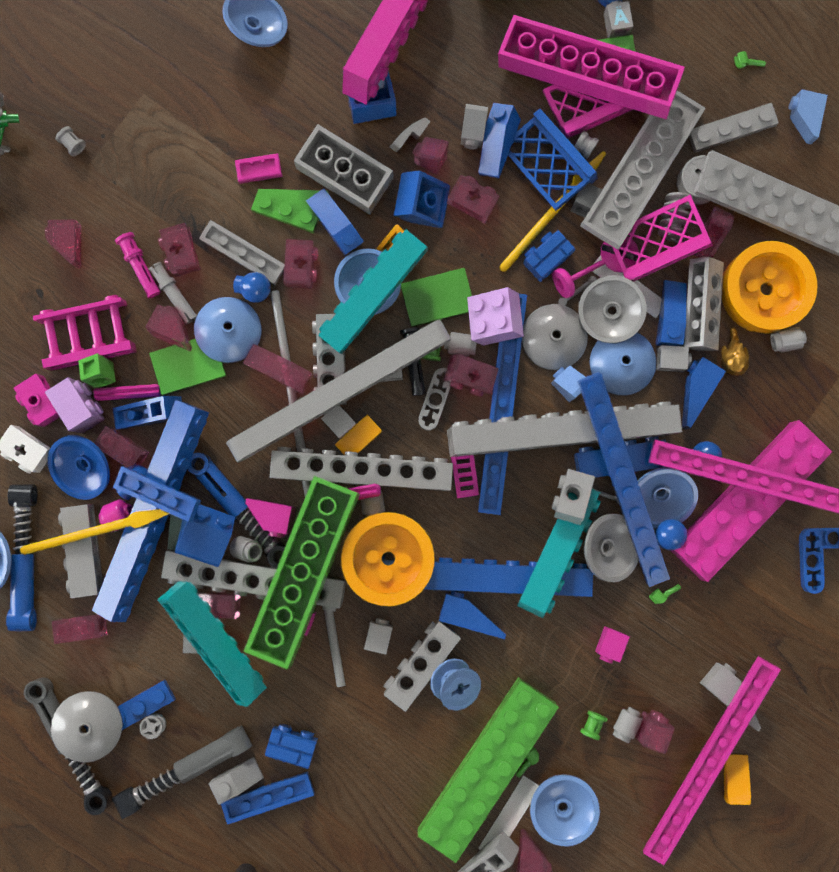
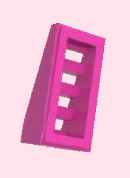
M474 455L451 457L457 498L479 495ZM469 458V463L457 464L456 460ZM470 467L471 472L458 473V469ZM472 476L471 481L459 482V478ZM473 485L472 490H460L462 486Z

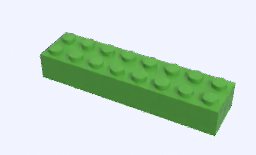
M313 477L244 652L285 669H289L293 665L360 493L319 477Z
M518 677L418 827V837L456 863L559 708L556 702Z

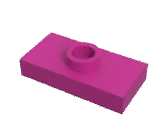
M278 153L235 160L239 184L282 177Z

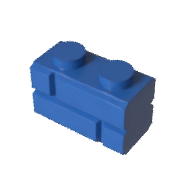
M558 230L554 234L551 232L547 233L541 239L542 244L537 249L533 246L524 255L526 259L523 264L539 282L548 277L576 250Z
M279 724V727L274 726L265 756L309 769L318 738H315L312 732L301 730V733L292 731V727L289 725Z

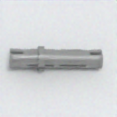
M155 263V268L151 266L149 271L160 284V290L166 293L185 321V324L192 323V319L196 320L197 314H195L176 286L175 279L169 276L162 263Z

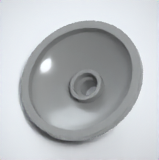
M606 276L597 279L585 289L579 302V318L583 328L593 338L605 343H619L631 338L639 331L646 317L647 306L642 291L634 282L621 276ZM610 307L616 308L617 312L614 315L608 313Z
M559 304L542 306L530 314L523 326V349L528 358L541 368L548 370H559L561 367L564 369L568 368L581 358L586 349L588 334L581 324L579 314L567 306ZM558 331L560 338H554L552 333Z
M606 514L599 517L591 525L585 538L584 554L587 565L597 578L606 582H618L627 578L638 563V557L624 516L619 514Z
M93 691L74 694L60 704L53 716L51 723L53 742L57 749L71 760L91 762L101 759L113 750L120 739L123 727L122 716L114 701L104 694ZM81 725L88 726L89 730L87 733L81 731Z

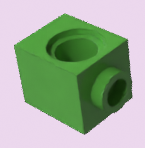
M97 353L78 361L82 382L94 388H101L116 382L113 362Z

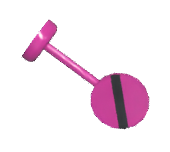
M628 236L622 243L621 247H626V244L629 239ZM632 239L629 250L639 253L637 244ZM604 241L601 246L602 260L572 276L565 269L559 268L554 270L552 278L558 292L566 299L573 296L575 293L574 280L603 265H606L607 268L614 272L623 273L613 247ZM619 249V251H620V253H621V255H622L623 252H624V250ZM627 252L624 259L627 268L636 264L638 255Z

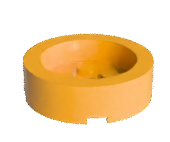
M765 241L748 247L729 263L723 274L721 298L723 306L736 324L751 332L771 334L798 323L811 310L817 295V278L808 258L797 248L779 241ZM762 284L771 286L769 295H764L761 292L760 287Z
M390 512L374 514L360 521L348 534L342 549V570L351 589L364 600L381 606L399 605L416 597L429 582L434 567L433 546L425 530L411 518ZM391 552L394 554L395 561L392 565H385L383 563L382 555L384 553Z

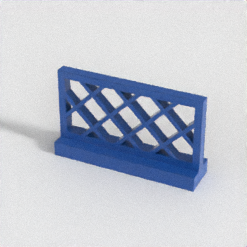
M538 109L533 114L534 118L515 134L513 143H522L521 153L509 151L508 157L552 208L557 211L587 184L595 182L598 177L596 171L547 115L541 109ZM535 125L539 130L538 139L527 138V131ZM526 143H538L537 154L525 153ZM541 143L551 144L553 146L552 154H540ZM524 158H536L535 169H526L523 166ZM540 158L552 159L550 170L538 169ZM555 159H565L567 162L566 170H554ZM538 174H550L549 185L539 184L537 182ZM553 174H564V185H552ZM569 175H579L583 180L577 186H568ZM551 190H564L563 197L555 203L551 198Z

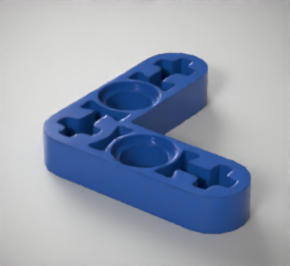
M807 528L799 534L800 580L804 591L817 594L823 590L825 585L823 549L839 548V528ZM810 532L812 536H815V540L811 543L806 541V536H810ZM829 533H837L838 541L836 544H831L828 541ZM806 548H816V551H806ZM811 554L817 558V564L814 567H809L806 563L807 557ZM807 570L817 571V574L812 573L813 580L817 581V585H814L813 588L808 586V582L812 581V574L807 573Z

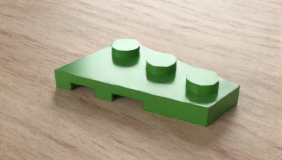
M258 189L251 210L252 212L314 233L319 219L306 200L320 190Z

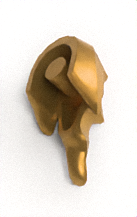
M732 327L730 329L731 341L728 349L725 345L722 347V363L727 373L739 376L745 374L749 368L748 349L743 347V343H740L736 328Z

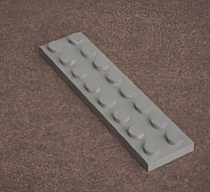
M677 91L667 120L649 115L580 226L614 248L619 249L701 117L705 107Z
M713 150L708 152L694 194L839 256L838 205Z

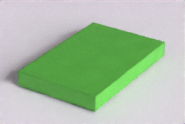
M465 268L401 284L411 328L439 319L443 320L469 313L467 297H471L472 294Z
M196 339L149 353L163 396L227 376L223 362L215 361L204 354L199 348Z

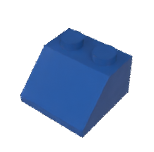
M389 71L385 80H380L376 96L370 98L367 105L348 96L354 124L396 116V99Z
M422 171L402 173L394 216L409 223L443 228L450 185Z
M199 505L193 522H187L182 519L175 553L219 567L232 535L235 517Z

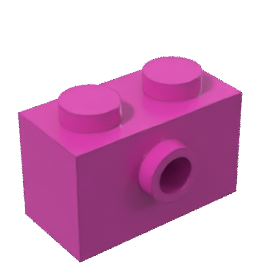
M37 373L14 387L17 393L15 398L21 406H25L29 412L27 417L33 425L45 427L60 418L45 394V391L51 388L44 376Z

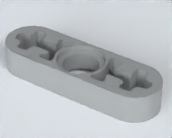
M440 368L435 371L419 415V425L427 431L433 430L438 425L453 381L451 371L446 368ZM442 373H446V378L449 379L442 386V389H446L445 393L439 389H432L433 385L438 387L439 379L436 377L437 375L441 376ZM433 393L441 395L442 402L440 405L434 406L430 403L429 397ZM426 406L433 410H439L438 414L433 412L432 419L435 422L434 424L430 423L429 426H425V421L422 420L423 417H427L429 414V410H425Z

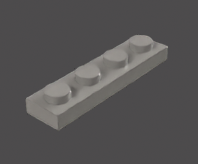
M772 103L693 128L688 137L693 151L696 153L777 126L779 122Z
M212 220L209 221L199 237L202 242L250 271L264 274L270 283L276 285L287 267L282 262Z

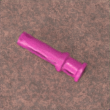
M133 232L117 237L115 242L117 245H120L124 253V260L131 264L147 298L150 299L159 295L161 291L142 258L143 251L138 248Z

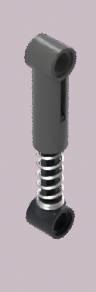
M41 677L29 682L25 686L24 697L34 706L53 742L51 723L60 703L53 692L54 686L51 680ZM36 685L42 688L41 696L35 691ZM65 757L70 763L69 766H72L74 770L72 773L78 777L76 780L80 781V787L83 788L86 812L91 815L101 814L111 805L112 792L99 784L98 780H95V773H91V766H88L86 762H78ZM95 796L102 799V805L96 804Z
M240 725L224 734L221 738L173 764L174 769L167 770L165 774L160 773V777H153L151 782L146 781L143 786L139 785L136 788L131 786L113 796L111 800L121 819H124L143 807L142 804L147 799L151 800L152 796H158L159 792H165L166 788H172L173 784H179L180 782L185 784L225 760L243 753L253 745L243 726Z

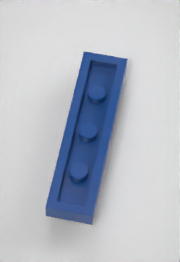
M121 466L113 488L187 522H193L201 502L197 498Z
M166 680L117 706L122 716V730L176 700ZM84 725L86 731L88 732V726Z
M307 771L239 794L221 803V807L228 825L314 796L315 791Z

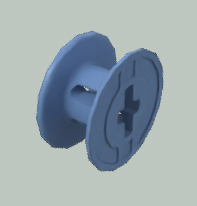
M454 658L446 660L436 668L431 677L430 688L433 694L441 699L445 707L449 710L457 711L465 709L475 701L481 689V680L479 675L470 669L466 662Z

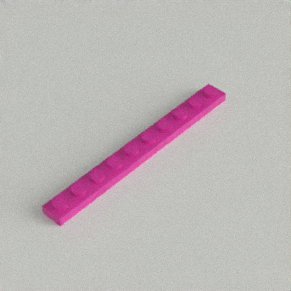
M658 440L653 442L649 463L839 514V489L670 443Z
M759 656L756 658L643 849L645 855L665 865L781 670L779 667Z

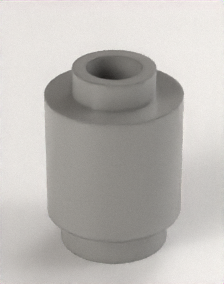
M794 327L771 334L770 341L772 349L782 353L802 349L804 343L807 342V337L804 330H801L800 327Z
M450 333L451 340L444 345V349H448V354L467 357L475 355L476 342L472 341L470 334Z
M382 490L381 495L378 497L361 499L363 515H366V518L385 511Z
M238 536L230 544V553L234 558L251 563L260 559L262 547L255 540Z
M628 707L627 710L622 709L613 727L615 729L613 735L629 743L631 739L635 738L643 721L640 718L641 713L631 707Z

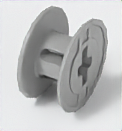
M706 155L696 156L689 160L678 174L676 183L678 192L692 195L694 203L698 205L710 201L694 194L707 158Z

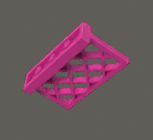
M557 85L543 89V93L561 132L567 139L633 110L615 103H606L600 101L599 98L595 99ZM555 90L564 92L565 96L562 103L553 100L550 93ZM568 94L580 98L577 108L564 104ZM582 99L594 103L591 111L586 112L579 109ZM562 108L575 112L573 119L563 122L560 115Z
M688 195L638 219L632 227V232L628 234L630 237L626 247L619 248L624 250L623 254L621 255L619 249L614 247L613 250L622 268L624 277L634 282L713 246L691 195ZM689 202L692 209L689 217L685 218L677 215L679 206ZM663 213L672 216L667 228L655 224L658 216ZM693 214L697 221L691 220ZM675 217L687 221L682 234L670 230ZM642 223L651 226L646 238L635 235L637 226ZM690 223L699 225L702 234L694 238L685 235ZM654 227L666 231L661 244L649 240ZM668 233L681 236L676 246L669 247L664 245ZM633 237L645 241L640 253L629 250ZM683 238L689 239L682 243ZM648 242L659 246L657 254L653 257L643 255ZM662 248L668 249L666 251L661 252ZM627 252L638 255L636 264L629 268L626 267L624 262Z

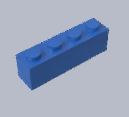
M658 436L645 438V443L638 444L636 440L624 441L634 472L663 467L648 461L654 440L666 442V439L659 440ZM592 446L579 448V453L574 454L576 471L595 476V478L610 476L601 449L593 450Z

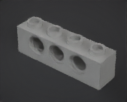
M711 257L690 259L684 347H689V349L696 351L718 350L724 262Z
M316 314V321H312V332L316 334L317 343H313V356H317V365H313V376L317 378L318 387H314V391L324 385V380L327 377L337 378L346 373L345 351L343 354H340L318 336L321 332L319 330L321 325L327 319L330 321L335 314ZM333 355L335 357L334 363L332 365H325L323 363L325 356Z
M439 620L436 624L433 621L425 630L426 637L423 641L418 640L411 649L413 652L411 657L402 660L397 667L399 670L395 678L390 676L383 686L386 689L384 696L405 712L431 679L436 668L443 663L461 639L460 635ZM431 640L440 642L441 646L437 651H431L428 648V643ZM418 658L425 659L427 662L426 667L417 669L414 666L415 660ZM408 676L412 678L413 684L410 687H404L401 685L400 680Z

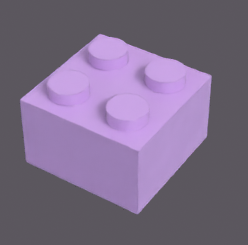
M506 287L467 297L472 341L484 346L524 336L519 293Z
M68 377L45 391L68 431L83 434L105 420L102 416L104 412L97 401H93L90 396L92 391L86 383Z

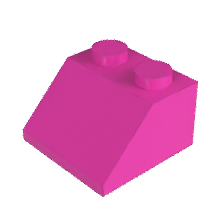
M246 498V505L262 529L269 531V536L282 538L285 537V534H291L297 507Z

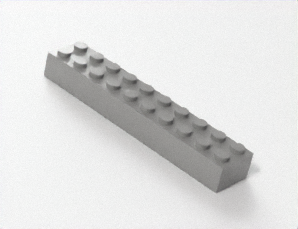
M660 402L656 405H650V408L649 404L635 405V407H629V410H627L626 406L613 407L624 440L668 436L682 432L679 405L671 406V402ZM582 410L569 411L563 414V416H559V412L547 413L541 416V418H537V415H525L514 421V417H504L497 420L496 423H492L491 419H482L474 422L475 425H469L468 421L455 422L447 430L450 457L598 443L588 411L582 414Z

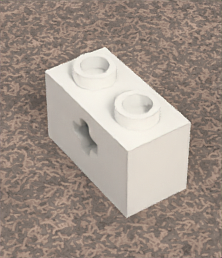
M10 425L0 439V451H2L0 455L9 461L15 460L20 464L18 467L29 474L31 472L40 473L48 462L50 447L19 426ZM23 447H25L24 450L27 452L25 455L24 451L21 450Z

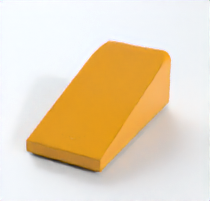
M367 414L335 445L344 456L345 452L359 453L383 431Z
M730 754L724 764V800L728 804L751 805L748 755Z

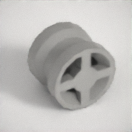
M583 131L574 147L578 152L583 153V157L588 159L599 139L591 138L586 131Z
M159 713L148 715L140 723V732L147 739L157 738L166 728V720Z

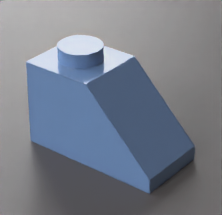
M801 89L790 101V119L805 142L812 144L819 138L827 95Z
M569 366L566 369L561 367L553 375L555 380L551 384L568 402L575 399L581 393L577 380L585 378V376L573 367Z

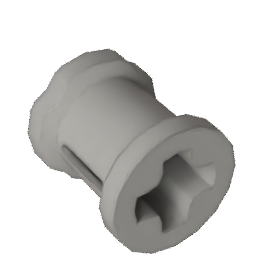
M69 126L62 128L55 138L57 142L62 143L68 149V153L71 156L80 154L86 146L85 141L79 139Z

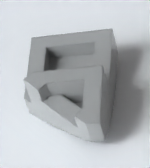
M426 117L416 121L394 140L390 148L397 152L409 135L417 140L431 121Z

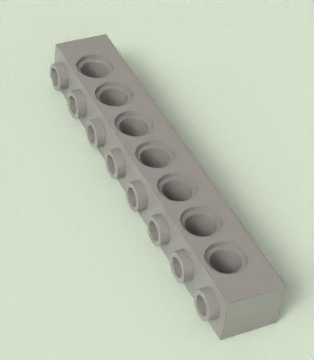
M277 447V451L272 450L270 478L312 481L313 477L316 476L332 483L377 484L385 487L451 491L453 463H447L448 459L434 458V462H427L425 457L413 456L412 460H403L401 455H390L389 459L381 458V454L367 453V457H358V452H345V456L336 455V451L322 450V454H315L313 449L300 448V452H291L289 447ZM298 458L301 464L297 470L289 469L288 462L290 459ZM315 459L323 462V468L319 472L312 471L310 467L311 462ZM342 461L345 463L346 469L343 473L333 471V464L335 462ZM358 463L367 464L368 472L365 475L356 473L355 467ZM382 464L388 465L391 470L390 474L386 477L380 476L378 473V467ZM401 467H411L413 470L412 476L410 478L402 477L400 474ZM430 467L434 470L435 476L432 480L424 478V468Z
M170 550L166 551L161 578L168 579L170 584L188 581L199 589H203L204 585L211 586L212 591L225 592L226 589L234 590V595L247 596L248 593L256 594L257 599L265 600L277 568L222 559L219 567H215ZM186 564H190L193 569L190 576L184 573ZM209 567L215 572L212 580L206 577V570ZM230 571H233L237 576L234 584L230 583L227 579ZM252 575L257 576L259 579V584L256 588L252 587L249 583ZM327 577L323 586L326 590V596L324 599L319 598L316 605L323 606L322 610L336 612V608L340 609L343 605L346 580Z

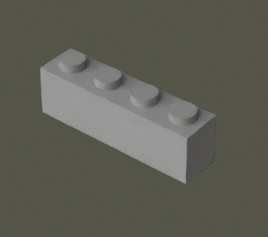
M87 504L60 508L61 513L58 515V520L63 528V535L96 526L94 505ZM98 536L63 544L62 548L65 549L66 555L63 564L65 571L68 572L66 590L70 594V598L98 595L103 584Z

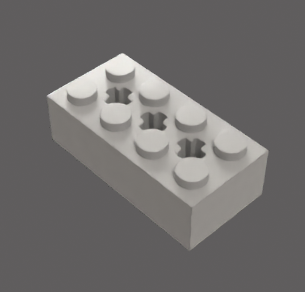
M317 124L294 159L297 170L369 215L394 179L393 170ZM329 156V159H328V160H325V161L322 160V158H325V159H326V158ZM348 168V171L340 172V169L345 170ZM366 179L367 182L365 184H359V180L363 182Z

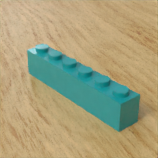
M405 230L403 233L399 232L393 238L392 247L388 251L385 249L379 255L377 265L374 268L370 267L364 273L363 282L359 286L356 284L348 293L349 299L345 303L341 302L334 310V317L330 321L327 319L319 328L321 332L318 336L340 354H343L428 251L427 246L408 230Z
M594 489L591 490L581 525L557 519L517 605L518 607L543 618L546 612L551 613L556 602L552 600L555 592L560 593L565 582L561 579L564 571L569 573L574 560L570 559L573 551L578 553L583 542L579 538L582 532L587 533L592 520L588 518L591 512L596 513L601 503L597 499L600 492ZM569 493L568 498L570 500L578 499L576 494Z
M188 581L177 582L157 600L235 703L248 707L267 688L262 682V675L250 666V659L239 651L236 647L238 644L235 639L227 635L224 631L223 623L212 615L209 604L201 600L197 595V588Z

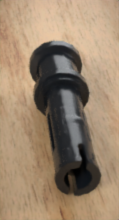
M418 327L400 330V334L405 339L420 329ZM420 358L408 365L412 396L426 394Z

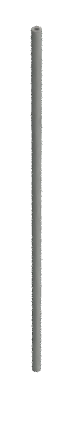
M272 291L270 294L290 405L297 401L280 294L279 291ZM302 427L294 431L297 452H300V448H305ZM302 481L305 497L311 481ZM324 588L321 591L322 599H324L326 596V590ZM324 610L337 687H343L346 684L334 613Z

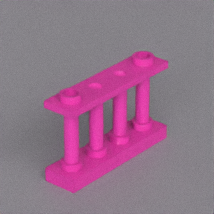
M118 295L105 297L104 301L58 311L51 309L40 311V315L33 316L34 321L45 324L50 349L49 358L41 359L43 368L53 371L79 365V360L97 353L105 358H112L137 352L135 343L124 337L118 307L126 306V300ZM110 309L116 340H114V344L106 345L102 340L97 312ZM88 314L94 342L92 348L87 350L81 348L75 319L76 316ZM62 319L67 321L72 346L71 353L64 355L59 352L53 322Z

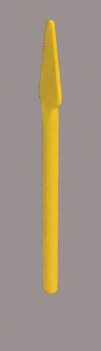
M601 152L589 162L594 170L597 169L606 152ZM574 175L570 186H577L583 180L579 175ZM563 194L557 199L556 202H558L563 197ZM552 206L501 263L500 270L502 272L507 271L563 206L557 211Z
M161 509L133 512L128 518L22 546L20 552L26 555L129 526L139 528L169 513Z

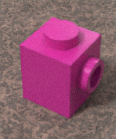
M604 626L595 650L600 655L599 659L611 664L613 660L620 662L629 636Z

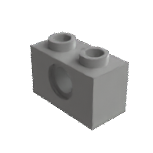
M571 469L567 470L565 476L561 475L557 487L561 489L559 497L555 496L552 509L556 510L554 518L581 525L595 476ZM572 492L576 494L578 499L570 500L566 494Z

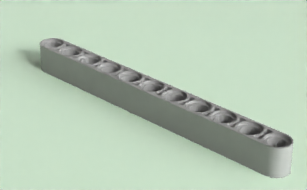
M440 319L434 321L227 441L226 444L237 463L242 462L445 345L451 340V337Z

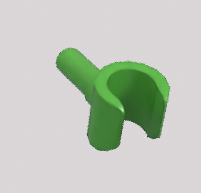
M745 51L739 52L734 57L737 68H744L748 65L765 67L766 61L748 59L747 52Z
M677 584L664 593L656 589L649 595V598L655 604L664 603L667 597L680 590L681 586Z
M534 747L526 756L527 761L515 774L518 778L522 776L528 767L538 762L539 753Z

